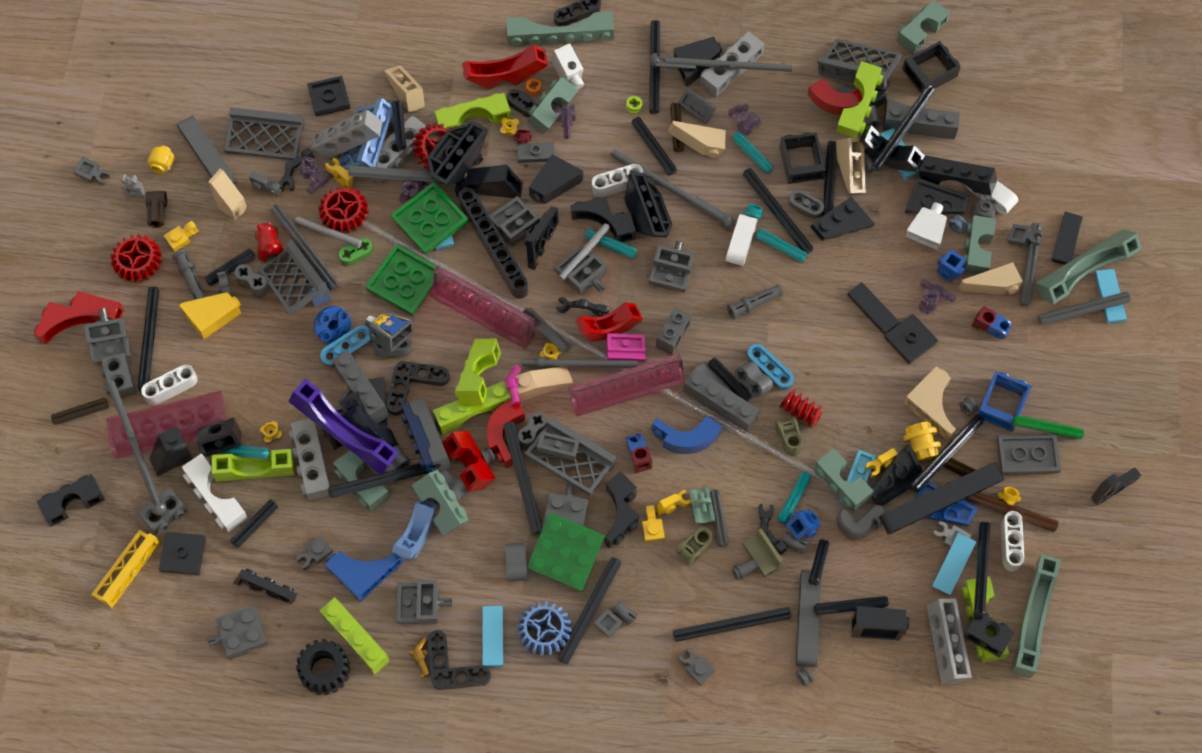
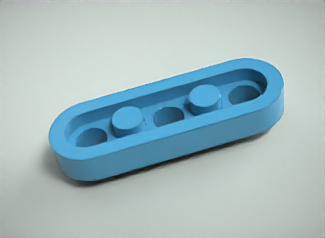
M364 325L357 326L323 348L320 353L321 362L326 366H333L332 359L328 360L326 358L327 354H332L333 358L348 350L352 354L367 344L371 339L369 328ZM363 333L365 338H358V334ZM347 343L349 348L343 349L342 344Z
M753 344L749 347L747 352L748 360L756 363L760 371L764 375L769 376L777 388L787 390L793 385L794 376L792 372L763 345ZM754 354H759L760 357H754ZM771 366L773 370H768L767 367ZM785 379L787 382L782 383L780 380Z

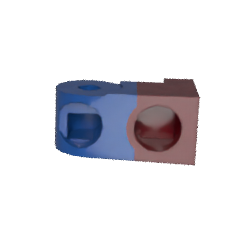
M983 306L971 326L976 329L981 328L998 339H1005L1012 324L1003 316Z
M637 433L625 437L635 474L652 469V458L642 434Z

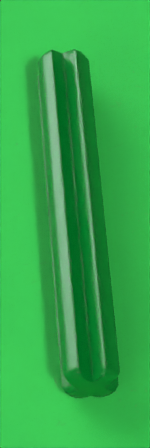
M1021 415L1013 416L1012 424L1017 427L1079 440L1084 437V430L1082 428Z

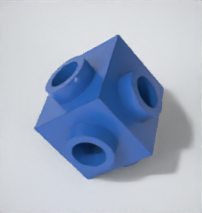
M950 249L946 255H942L938 260L937 264L939 267L937 273L943 279L953 282L956 277L960 278L964 273L965 268L963 266L966 258Z
M811 510L797 511L792 515V519L785 524L796 540L814 537L817 534L816 530L821 526L818 517Z

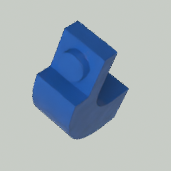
M707 416L695 429L687 432L674 430L658 418L653 421L651 431H653L657 438L664 439L663 448L679 454H692L706 449L714 443L722 430L721 425Z

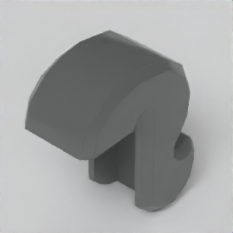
M874 505L859 520L855 521L842 508L837 517V525L840 531L848 538L861 540L870 534L873 525L877 529L883 526L879 516L887 511L883 506Z

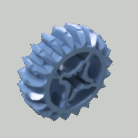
M547 601L544 602V606H540V602H537V608L529 605L530 612L523 610L525 617H519L520 624H517V629L521 631L517 635L522 638L520 643L526 644V650H530L533 647V654L540 650L541 656H544V651H548V654L551 656L552 649L559 652L558 645L564 647L566 645L564 640L570 639L568 633H571L572 630L568 626L571 625V620L566 619L568 614L562 613V607L555 610V603L548 607ZM539 615H545L541 620L534 619ZM552 617L560 623L561 631L556 630V627L551 624ZM547 624L548 630L545 629V632L541 634V626L543 628ZM528 626L537 632L536 640L529 635L527 631ZM547 637L555 638L550 642L543 643Z

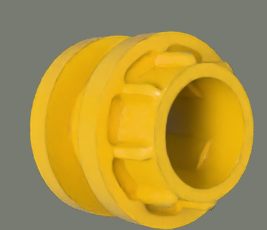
M921 422L906 427V435L903 436L904 442H910L919 462L932 459L939 454L938 449L941 448L940 442H934L932 436L937 434V429L935 427L932 428L929 422Z

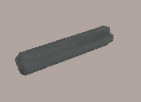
M712 490L710 491V497L715 516L714 526L717 544L719 547H724L728 545L729 541L720 491Z

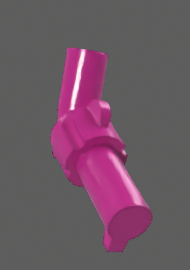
M514 365L507 377L503 379L507 390L510 392V405L520 402L517 392L519 379L515 377L521 368L517 365Z

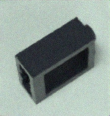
M939 41L905 59L902 70L919 92L922 93L927 85L937 88L956 78L961 67L959 62L952 57L949 49ZM937 56L947 69V72L929 81L918 65Z
M806 132L801 135L781 137L779 147L788 184L824 179L826 169L817 132ZM811 146L816 165L791 168L787 149Z
M857 606L852 616L851 637L900 641L903 634H906V629H909L910 619L906 617V610Z

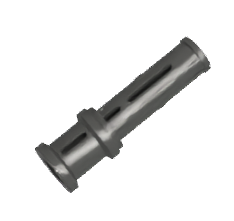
M182 249L175 252L172 258L177 262L179 266L178 271L184 276L194 300L205 298L206 296L194 271L195 265L188 256V250Z
M777 284L750 298L743 297L741 301L727 305L728 313L735 320L744 313H750L753 308L778 296H782V289Z

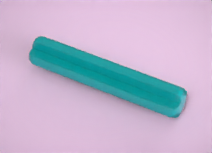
M739 131L733 134L732 140L765 173L768 174L773 170V165Z
M588 228L585 238L590 240L597 231ZM606 235L597 243L631 259L637 253L636 248Z
M764 229L758 230L756 234L757 239L800 262H804L807 253Z
M241 445L223 451L221 454L267 459L270 452L265 447Z
M801 473L778 516L779 522L783 524L788 523L811 479L809 473Z

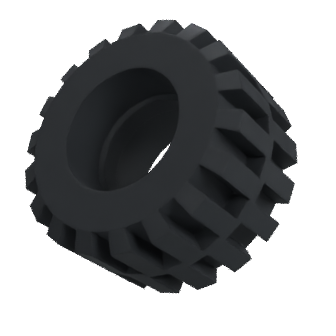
M322 639L320 643L318 640H315L311 646L308 643L306 645L307 649L300 651L301 657H297L298 665H296V670L302 684L310 692L315 691L317 695H321V693L329 695L330 691H333V693L337 692L336 688L344 686L343 682L348 681V673H350V663L345 651L332 640L327 642L326 639ZM330 658L334 660L335 666L330 674L319 677L312 673L313 665L319 659Z

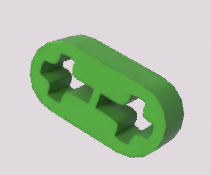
M366 238L359 239L362 241L361 246L364 245L367 247V250L351 244L343 247L339 252L341 263L350 266L370 256L373 252L371 241ZM348 253V255H350L351 258L348 259L347 257H345V254Z

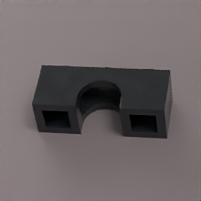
M90 474L80 477L78 481L72 484L62 486L54 493L43 495L37 503L45 521L52 527L69 518L66 513V507L72 500H81L85 507L89 509L105 501V498L97 481Z

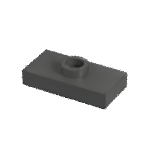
M689 88L685 89L678 102L681 107L705 123L709 122L717 108Z
M554 142L517 144L518 163L547 162L550 156L554 155Z

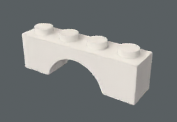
M202 453L182 466L185 472L182 475L188 484L192 483L195 486V489H193L194 493L199 499L203 498L206 501L204 504L205 508L210 514L214 512L217 516L215 521L221 529L225 527L229 533L248 520L245 511L235 498L220 499L211 494L210 486L214 478L212 467Z

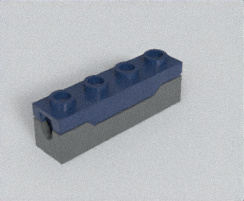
M424 397L403 404L401 417L404 424L408 423L409 428H406L409 438H414L415 442L412 445L415 453H420L421 458H418L421 469H426L427 474L436 470L440 472L451 468Z

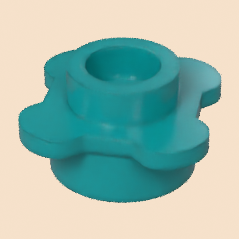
M749 204L744 209V212L749 217L761 218L763 216V209L758 205Z

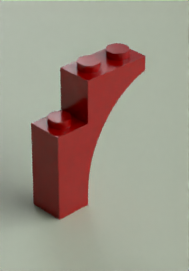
M535 45L518 54L499 60L484 62L467 60L462 63L465 79L488 90L504 80L517 86L548 66L545 50Z
M77 291L75 297L71 299L70 307L52 302L48 303L47 307L42 311V318L35 327L34 335L39 343L47 344L57 334L70 327L100 321L98 309L107 308L108 319L112 320L121 318L124 309L120 302Z

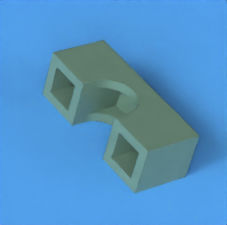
M933 0L929 5L926 4L922 8L918 16L914 15L907 26L904 25L899 30L897 42L914 55L925 44L927 33L922 28H929L937 33L947 23L950 12Z
M561 77L558 81L554 79L548 87L550 89L548 94L544 92L538 101L541 103L538 106L534 105L528 112L530 117L527 121L542 134L550 128L559 116L552 110L551 103L558 104L564 108L578 92V89L564 77Z
M974 215L972 221H968L966 232L969 233V238H966L964 244L967 254L963 256L966 258L964 264L965 273L978 275L989 271L992 251L983 250L979 243H991L994 236L996 219Z
M833 448L816 462L815 473L820 479H824L828 483L829 489L834 494L837 493L840 496L844 506L851 508L854 512L872 497L874 491L861 477L854 482H846L840 477V473L845 469L847 462Z
M350 450L333 463L335 467L333 472L339 480L344 479L345 482L357 480L358 476L366 470L364 462ZM383 485L354 492L359 497L357 500L364 509L367 507L371 512L390 498L388 490Z
M438 470L427 474L412 485L421 502L430 498H434L439 502L440 513L433 518V521L443 536L469 520L466 516V511L459 505L454 492L449 489L444 476Z

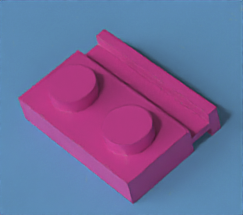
M607 333V360H630L645 363V335Z

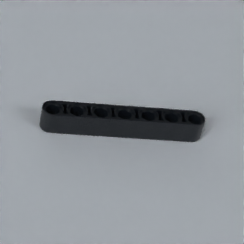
M471 188L461 190L459 193L460 206L510 292L517 299L526 297L528 294L527 279L475 191ZM500 256L506 257L505 259H499ZM514 271L513 274H508L507 272ZM519 285L523 286V288L517 289L515 287Z
M993 462L880 515L879 519L887 535L988 489L1002 482L1004 478L996 463Z

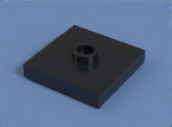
M342 76L307 83L315 117L351 109Z
M911 314L884 336L908 364H911L938 343V339L914 314Z
M166 532L159 571L200 575L206 536Z

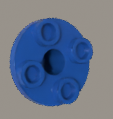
M339 306L324 308L318 313L314 321L315 334L326 343H332L349 332L351 327V318L348 312Z

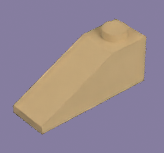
M401 65L384 70L396 96L401 100L402 106L408 112L417 111L425 107L423 88Z
M673 121L668 129L669 134L702 155L720 158L725 150L726 130Z
M860 138L836 140L837 161L848 193H866L864 145L859 141Z
M219 169L208 183L218 209L236 220L239 215L245 212L247 205L244 197L226 173Z
M1012 262L963 279L959 290L994 295L1014 294L1019 291L1023 281Z
M567 367L534 370L515 377L519 379L517 392L520 402L573 384Z

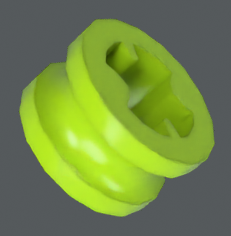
M637 96L629 97L626 103V110L631 114L639 113L642 109V100Z

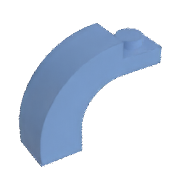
M419 499L415 503L408 527L403 536L394 544L393 553L404 559H415L418 556L433 527V518L437 516L439 503L429 499L423 502Z

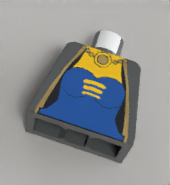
M385 311L377 318L369 316L366 319L365 324L369 327L371 340L390 353L414 334L413 319Z

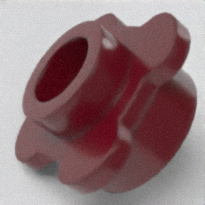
M517 130L514 140L525 144L532 140V135H530L529 130Z

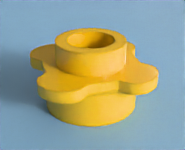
M503 118L501 120L502 127L500 132L508 136L516 135L519 120Z
M548 342L545 344L543 351L540 352V357L557 359L558 355L562 354V351L553 343Z
M275 421L266 423L260 428L266 443H270L275 438L279 439L282 437V432L279 431L278 423Z
M1005 487L1003 492L998 493V497L1008 505H1014L1015 502L1021 501L1018 490L1013 487Z

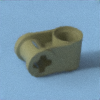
M791 417L790 420L782 422L779 420L775 421L776 431L785 453L790 456L798 455L803 440L796 418ZM794 442L797 446H791L789 443Z
M699 528L677 547L676 552L680 553L688 561L689 565H692L711 546V531L707 528ZM706 536L708 541L700 542L698 537Z

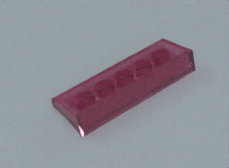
M436 266L433 271V285L430 297L523 349L527 348L535 336L534 318L440 266Z
M679 353L572 386L568 390L577 417L683 384L686 380L682 358Z
M221 391L127 413L142 453L152 451L158 435L176 426L184 441L188 442L197 439V429L227 420ZM119 415L106 418L109 444L114 458L119 459L134 455Z

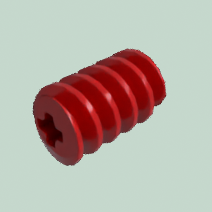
M793 389L783 399L779 408L785 406L784 411L789 412L791 410V416L798 414L797 419L799 421L805 417L804 424L807 425L811 422L810 427L813 428L822 415V406L814 408L815 401L808 404L809 397L801 400L802 393L795 396L796 389Z

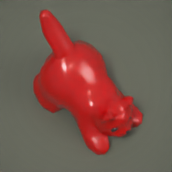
M270 222L257 225L258 230L255 231V238L259 242L257 246L259 260L266 261L268 256L279 255L285 250L282 247V243L277 239V227L271 226Z

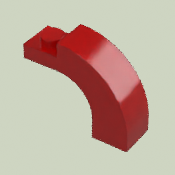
M825 78L809 86L807 93L809 98L819 108L837 115H841L843 109L855 107L863 100L859 89L851 93H840L834 90Z
M624 302L606 315L600 317L580 316L575 321L579 332L583 336H587L589 342L606 340L607 333L622 334L641 322L643 318L636 304Z
M511 400L503 403L494 411L487 426L488 446L493 454H496L499 463H503L505 468L512 466L513 463L503 440L505 435L503 425L511 421L515 425L525 421V413L520 402L510 405Z

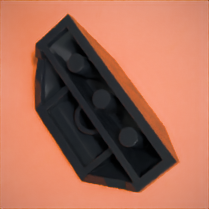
M471 121L468 124L448 130L427 157L431 177L446 186L459 182L480 155L488 129Z
M630 172L624 200L631 214L635 230L651 237H667L672 227V222L661 193L647 179L648 176L645 173Z

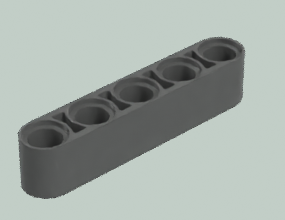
M192 115L177 123L182 136L209 176L212 178L219 169H222L233 184L237 183L233 173L195 117Z
M801 570L796 666L817 667L820 615H815L813 607L821 602L822 576L818 586L810 585L809 577L811 570Z

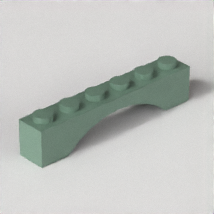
M595 12L581 22L561 27L540 25L525 17L506 18L508 46L555 44L561 42L572 43L578 41L590 42L594 40L607 41L614 39L612 12Z
M1122 229L1036 282L1040 298L1055 304L1068 296L1074 285L1090 272L1106 264L1129 258L1142 250L1138 234Z
M1041 554L1036 561L1011 673L1031 678L1036 673L1043 627L1061 559Z

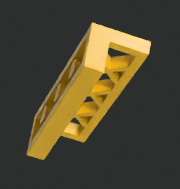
M139 530L91 595L110 608H113L160 544L158 539L151 533L146 534ZM141 537L145 538V540L137 549V542L139 541V539ZM134 554L125 565V558L128 555ZM116 571H121L113 581V574ZM109 587L103 596L99 595L103 588Z

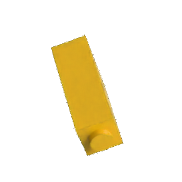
M228 292L184 302L179 305L182 313L204 340L241 314L240 302L235 296L231 297Z

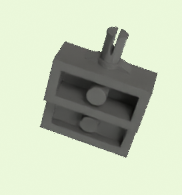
M518 196L489 215L497 230L510 245L519 239H526L531 234V231L534 230V226L540 222L538 215L529 205L526 206Z
M676 241L674 248L658 245L649 284L685 293L695 254L682 251L683 242L681 241L680 244L679 241Z
M580 245L556 265L554 270L560 275L584 246ZM589 252L573 272L567 276L565 281L579 295L592 286L599 293H602L606 287L599 282V279L607 273V264L595 253L592 255Z
M107 308L98 309L100 321L84 324L92 363L101 362L103 358L125 353L126 357L131 356L125 319H108Z
M567 483L566 494L549 492L542 530L550 512L584 526L588 499L574 496L575 487Z
M417 580V583H398L397 624L438 623L440 607H452V598H440L438 594V580Z
M255 605L216 618L219 636L207 639L209 647L221 643L229 660L246 655L252 649L267 645Z

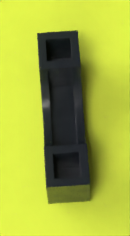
M926 155L918 170L920 179L939 185L942 181L953 180L965 184L974 193L992 196L997 183L995 168Z

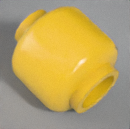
M167 146L154 147L151 150L147 163L153 172L163 174L170 170L174 161V154Z

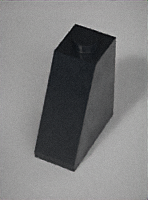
M710 37L674 48L673 57L715 60L718 57L720 58L722 48L720 43L716 42L715 37ZM696 66V69L678 68L687 87L700 77L704 69H709L710 67Z
M552 154L529 186V196L536 202L546 204L583 181V170Z
M508 165L468 169L467 176L465 177V185L467 188L473 189L476 194L513 199L518 196L521 198L523 182Z
M176 426L158 435L149 460L156 475L159 476L193 460V457Z

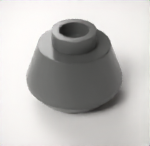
M980 200L972 206L971 216L972 218L976 215L994 219L996 210L991 201Z

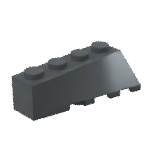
M886 98L883 130L887 131L892 128L896 130L912 106ZM923 108L906 133L955 139L959 128L960 113Z
M705 362L696 367L684 382V393L747 433L757 420L759 409L737 396Z

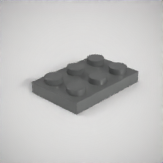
M1056 434L1003 435L997 437L1002 475L1060 473L1061 466Z

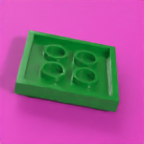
M432 182L391 214V218L425 255L469 222L465 214L435 182Z
M396 244L369 280L365 289L407 314L414 316L444 272L441 268Z
M550 512L527 568L583 591L605 535Z

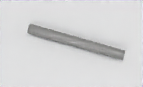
M299 216L295 220L296 224L360 248L362 245V241Z
M604 223L559 275L562 281L567 279V276L573 272L610 229L609 225Z

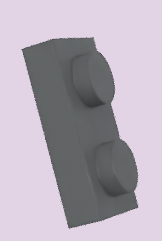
M542 431L537 451L575 461L580 441Z

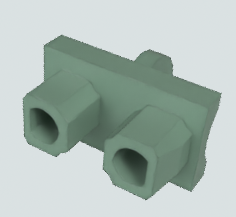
M709 487L689 490L695 524L715 522Z

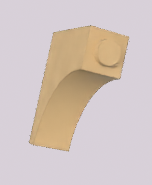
M936 366L906 396L904 405L924 422H929L931 427H935L937 433L948 441L953 436L956 428L949 422L944 413L942 396L951 378L945 370Z

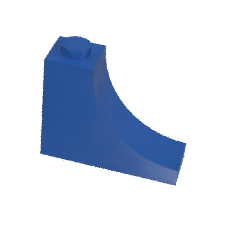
M339 551L337 554H332L327 559L325 565L327 570L361 602L395 571L404 560L396 553H393L377 561H359Z

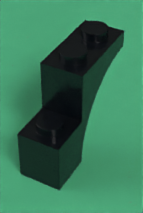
M597 197L590 201H579L570 205L572 220L587 219L602 225L606 223L609 225V231L616 240L622 243L635 240L636 230L630 212H620L612 216L606 197Z
M621 471L606 483V491L613 499L617 512L615 523L610 532L605 536V544L609 548L614 545L618 546L624 540V535L628 532L632 533L639 525V515L626 504V502L629 504L635 499L637 487Z

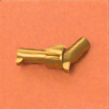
M424 637L418 641L413 650L408 651V654L412 655L415 664L418 663L422 672L421 678L431 674L425 661L427 651L422 650L428 643V640Z

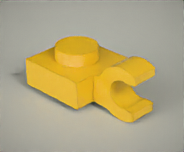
M333 157L332 163L335 166H330L326 163L325 169L333 174L334 179L343 187L345 185L348 190L352 187L353 177H350L348 170L339 165L338 159Z
M190 221L183 229L178 226L163 236L174 252L190 243L189 237L199 231L194 222Z
M892 448L880 455L875 461L868 462L864 469H874L875 472L870 477L875 478L882 468H887L898 453Z
M683 490L679 494H673L659 501L655 509L660 516L664 513L671 514L677 509V505L681 507L689 506L691 500H684L682 498L686 495L687 491Z
M654 505L646 506L647 521H642L645 542L664 540L662 519H656Z

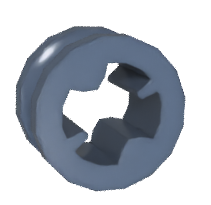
M955 215L949 221V226L956 233H961L967 227V222L960 215Z

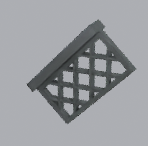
M836 39L826 55L818 59L819 75L854 83L861 61L857 62L856 59L865 57L866 60H863V62L872 65L874 62L882 61V64L876 66L882 69L886 68L887 71H881L880 75H883L881 85H877L876 88L885 90L887 80L902 58V54ZM838 46L845 47V49L836 50ZM856 50L862 51V52L857 53V54H854V55H853V53H852L853 51H856ZM849 53L850 55L845 58L840 57L841 55ZM877 54L878 56L869 58L868 55ZM887 58H894V60L888 62L885 61V59Z
M230 107L225 152L288 160L297 158L301 133L305 124L302 115ZM234 122L242 123L245 126L237 133L233 129ZM254 125H260L262 130L254 135L250 128ZM272 127H278L280 132L272 137L268 130ZM290 129H297V134L289 139L285 132ZM248 130L252 137L243 142L239 136ZM266 133L270 139L261 144L257 138ZM284 135L288 141L279 147L275 140ZM236 138L242 143L237 148H230L231 141ZM255 140L259 147L255 150H249L247 145ZM273 142L277 149L273 152H267L265 147ZM291 144L294 148L293 155L285 154L283 149Z
M291 239L286 243L288 246L286 250L258 269L290 315L321 293L324 296L331 293ZM290 255L289 261L282 263L283 259ZM286 267L284 273H278L280 268ZM292 267H297L296 273H290ZM274 268L273 273H265L269 269ZM276 278H282L280 284H274ZM288 278H294L292 284H286ZM299 278H305L303 284H297ZM307 288L315 289L311 293L305 294ZM284 289H290L288 295H282ZM295 289H301L299 295H293ZM291 300H297V303L289 307Z
M550 417L542 431L579 440L576 456H585L587 462L577 463L575 457L574 464L563 465L561 457L547 455L546 453H544V456L538 457L533 455L532 452L534 449H537L541 433L525 452L524 456L588 496H591L608 471H611L614 467L616 456ZM559 458L560 466L553 467L549 464L548 460ZM600 465L604 470L600 473H593L592 466ZM588 466L590 474L580 475L578 468ZM575 468L577 476L569 477L566 475L565 470ZM592 479L593 484L590 488L582 485L581 480Z

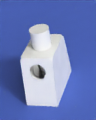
M569 43L555 50L552 66L559 77H564L577 89L584 86V82L581 79L583 67L571 44Z
M933 203L931 209L923 207L909 226L905 237L938 250L947 219L946 216L941 214L943 206L939 203Z

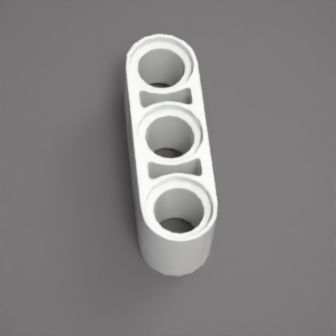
M631 164L594 176L592 179V194L595 197L603 198L625 191L629 173H643L642 167L638 164Z
M998 181L992 196L974 193L982 200L991 201L995 210L1003 215H1006L1018 202V197Z
M739 215L725 262L744 266L756 229L757 218Z
M182 365L143 385L141 392L149 405H158L195 386L198 380L192 366ZM191 374L189 378H183L185 375ZM174 383L171 387H166L167 384ZM156 392L153 396H148L149 393Z
M1009 511L1001 521L1003 567L1010 572L1017 571L1024 562L1022 516L1016 511ZM1007 520H1013L1015 525H1010ZM1008 538L1014 539L1017 544H1011ZM1009 557H1014L1018 563H1012Z

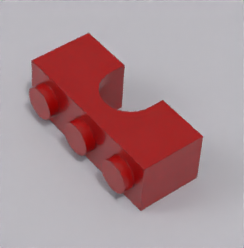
M469 431L452 432L442 442L449 458L458 459L465 465L466 469L459 476L468 492L484 490L496 479Z

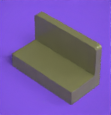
M762 528L757 530L755 536L743 542V547L749 556L756 560L763 577L781 568L783 560Z

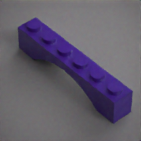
M304 379L293 391L288 401L290 404L382 475L399 454L396 449L384 440L366 434L344 419L327 401L321 390L307 379Z

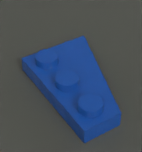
M928 481L915 498L939 487ZM962 500L926 518L968 527L978 508Z

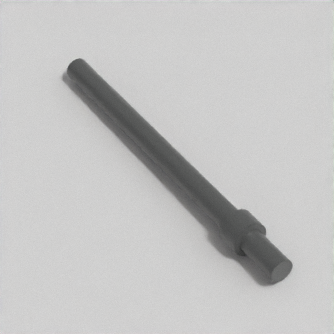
M538 357V359H523L522 365L537 366L542 369H546V367L637 368V361L546 359V357Z

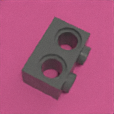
M674 307L657 336L656 347L673 355L690 327L691 315Z
M125 353L101 359L103 366L100 367L103 378L106 377L107 383L109 381H114L116 385L123 383L121 387L117 388L121 398L137 394L129 361ZM118 366L117 370L111 371L112 368ZM105 383V390L107 395H109L111 393L107 383Z
M170 488L159 495V501L161 504H166L167 508L170 504H176L173 509L169 510L166 508L164 514L155 515L151 511L154 507L151 501L137 512L155 535L166 531L172 522L181 519L187 511L183 502ZM160 516L158 521L152 522L154 517Z

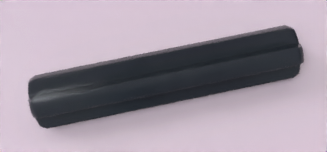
M394 100L392 102L396 147L398 150H405L406 138L402 102Z
M247 249L204 277L206 283L212 286L219 281L217 273L225 271L226 275H229L239 265L246 264L254 259V252L251 249Z
M716 357L708 362V366L737 396L747 402L751 399L752 395L736 380Z
M269 500L231 538V543L239 548L278 508L277 504L273 500Z
M819 540L809 577L810 585L818 586L820 583L829 548L828 540Z

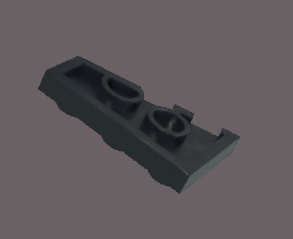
M917 178L905 213H919L923 207L931 209L933 203H939L943 206L941 214H963L970 195Z
M849 197L814 222L810 228L824 241L842 236L845 233L857 232L859 229L871 228L875 223L852 197Z
M551 206L543 214L540 222L534 226V230L525 239L528 268L536 269L538 265L536 260L538 256L543 255L546 240L551 239L559 223L558 208Z
M906 444L871 485L870 488L874 491L871 498L875 505L883 506L909 490L910 483L923 471L910 444Z
M241 569L233 582L239 586L241 582L245 583L250 590L256 592L264 590L266 591L265 594L269 597L292 604L297 596V593L293 592V588L286 585L281 587L275 584L276 581L269 577H264L263 579L257 576V573L251 569Z

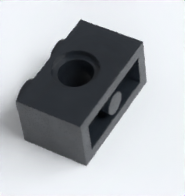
M230 418L197 429L196 443L202 455L207 457L241 446V430L235 418Z
M985 613V617L982 619L973 618L964 634V638L1000 658L1014 631L1008 625L996 622L992 616ZM985 629L992 630L994 636H988Z

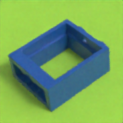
M995 371L978 414L984 418V421L1013 432L1015 428L1012 424L1013 416L987 406L994 386L997 385L1022 395L1014 413V416L1020 415L1031 385H1028L1023 380L1011 378L1006 373Z

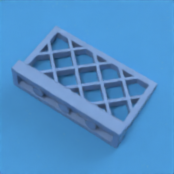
M383 98L377 99L373 105L356 109L355 115L368 110L382 121L381 133L379 137L342 153L339 165L344 169L348 170L350 165L376 166L393 113L392 105Z

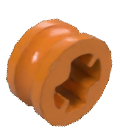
M531 78L526 82V92L528 95L538 96L541 93L542 84L540 80Z

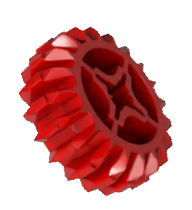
M437 123L427 124L425 128L422 127L419 130L420 133L415 134L416 139L413 140V144L416 146L412 148V151L417 152L414 158H420L418 164L424 163V169L429 167L427 157L445 133L450 130V127L444 129V124L439 126ZM438 135L440 137L437 140H435L433 138L430 139L427 136Z
M344 185L343 189L337 186L336 191L330 189V194L324 193V199H320L321 205H319L318 210L322 224L326 225L327 228L335 231L340 230V233H344V230H347L350 233L351 229L357 231V225L363 226V221H367V214L369 213L368 202L359 190L354 191L353 187L347 190V187Z
M130 234V239L123 237V242H117L118 247H114V253L110 254L114 272L119 278H124L126 282L131 280L134 284L137 279L140 282H143V278L150 280V274L156 276L155 270H160L159 264L162 263V253L159 250V245L146 235L141 237L138 234L134 238ZM141 249H145V250L149 251L150 254H146V252H142ZM122 263L131 265V269L123 266Z

